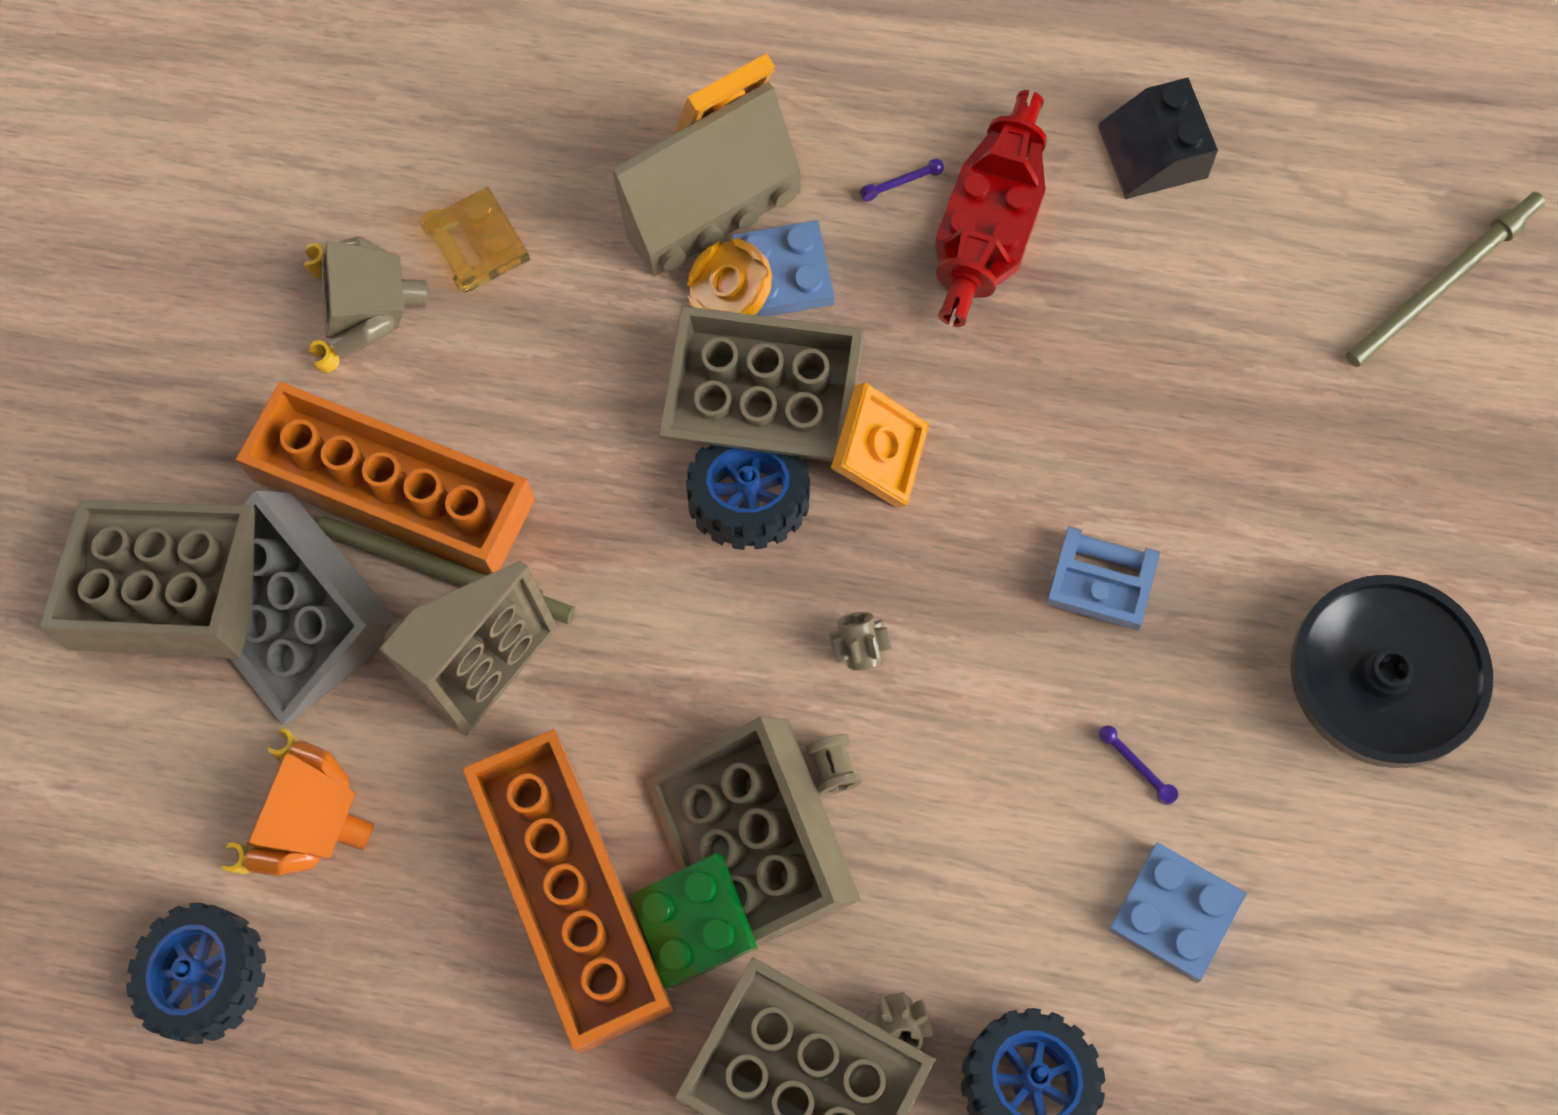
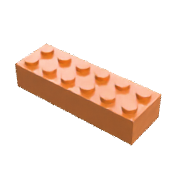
M281 381L276 386L235 459L255 482L280 492H291L297 499L486 575L501 569L535 501V496L529 482L524 477Z
M552 729L462 768L572 1049L583 1054L674 1012L567 751L556 730Z

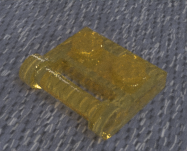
M488 186L442 210H430L420 219V225L425 234L433 237L454 273L453 281L460 292L472 291L530 261L528 251ZM460 225L482 263L476 266L468 264L449 229Z

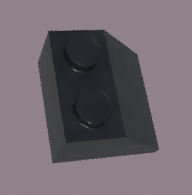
M1188 77L1144 89L1098 125L1125 199L1208 178L1218 152Z

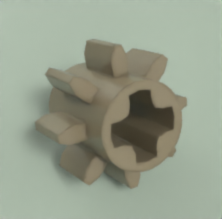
M855 612L843 616L838 620L839 631L829 633L833 654L836 656L837 662L846 660L847 667L851 670H866L877 666L882 661L881 651L891 649L887 627H884L883 620L874 622L873 615L869 612Z
M905 992L893 993L884 998H879L876 1009L877 1013L867 1014V1021L921 1051L922 1037L927 1038L933 1035L924 1001L918 1000L913 1003L912 999L905 995Z

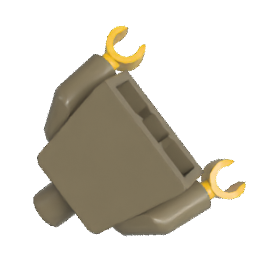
M358 236L338 242L326 241L325 249L318 243H310L306 247L305 253L313 261H306L303 266L313 277H322L326 338H332V343L329 345L324 341L317 340L309 346V352L314 357H319L326 353L322 360L313 363V367L322 373L334 371L338 367L339 356L344 358L397 329L404 312V306H426V281L402 279L400 257L395 253L386 252L363 237Z

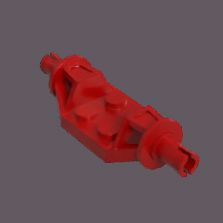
M1030 90L1018 92L1012 114L998 116L991 121L987 129L988 135L961 167L935 240V249L939 263L936 269V276L941 284L948 288L942 308L938 313V318L947 325H949L953 311L956 309L954 315L956 318L953 326H964L973 298L991 296L999 284L1019 271L1046 190L1042 152L1046 147L1047 137L1043 130L1035 124L1040 109L1043 107L1044 99L1037 92L1033 93L1029 106H1027L1028 103L1026 101ZM987 262L993 263L989 269L985 268Z

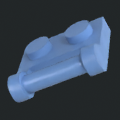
M1068 526L1046 605L1139 631L1160 551L1145 548L1144 552L1082 535L1081 529ZM1077 552L1139 570L1138 577L1074 560L1075 554Z

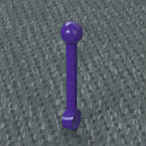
M932 159L923 168L876 186L868 184L859 193L863 201H871L879 193L929 174L934 176L940 175L944 170V164L940 159Z
M1106 725L1099 730L1100 740L1105 744H1111L1158 791L1157 798L1159 802L1164 805H1171L1177 800L1178 790L1176 787L1170 784L1164 785L1118 738L1117 730L1113 726Z

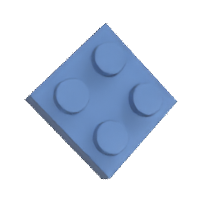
M818 220L732 235L733 239L739 238L753 244L769 261L772 272L771 290L763 307L755 315L768 317L835 305L834 292Z
M1157 842L1108 931L1198 983L1202 980L1247 893Z

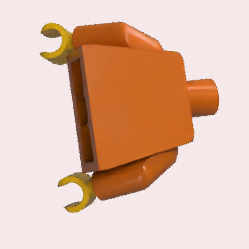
M282 728L278 731L284 739L288 740L287 745L281 750H274L270 746L267 750L280 761V765L249 836L247 846L235 842L227 844L226 848L239 852V860L233 866L222 865L224 871L238 875H245L251 872L284 876L312 870L318 865L320 860L329 859L337 841L362 851L365 849L374 823L348 814L356 792L349 788L350 778L331 752L297 739L288 729Z

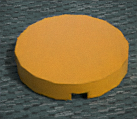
M739 238L729 239L730 242L723 244L717 242L708 246L696 258L688 275L687 285L690 286V296L688 298L691 307L755 315L763 307L771 290L772 272L768 259L753 244Z

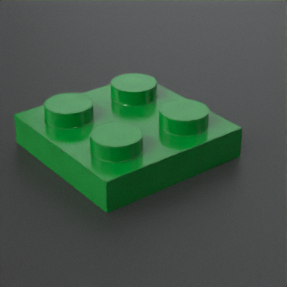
M713 854L631 894L665 989L679 986L758 949L725 860L721 854Z

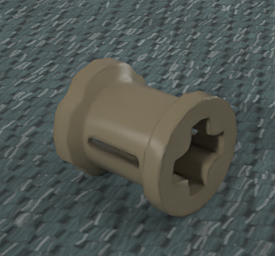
M846 734L821 738L806 747L808 756L814 757L822 782L818 786L820 795L837 794L854 788L861 783L860 774L854 773L846 749L849 739Z

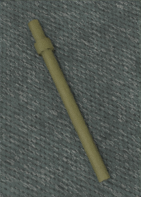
M1532 192L1515 208L1504 210L1491 222V228L1346 353L1349 363L1355 367L1363 364L1501 242L1512 240L1525 228V222L1545 205L1544 197L1538 192Z
M322 516L317 523L330 538L462 586L487 576L478 571L326 516ZM539 589L553 619L570 624L575 613V607L543 595V590Z

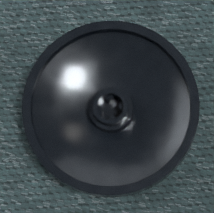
M1373 575L1341 584L1322 597L1309 611L1296 633L1292 646L1291 679L1298 703L1305 716L1317 732L1331 745L1354 759L1368 764L1389 768H1408L1421 766L1443 758L1461 746L1477 730L1487 713L1492 698V660L1485 639L1470 615L1451 597L1415 579L1395 575Z

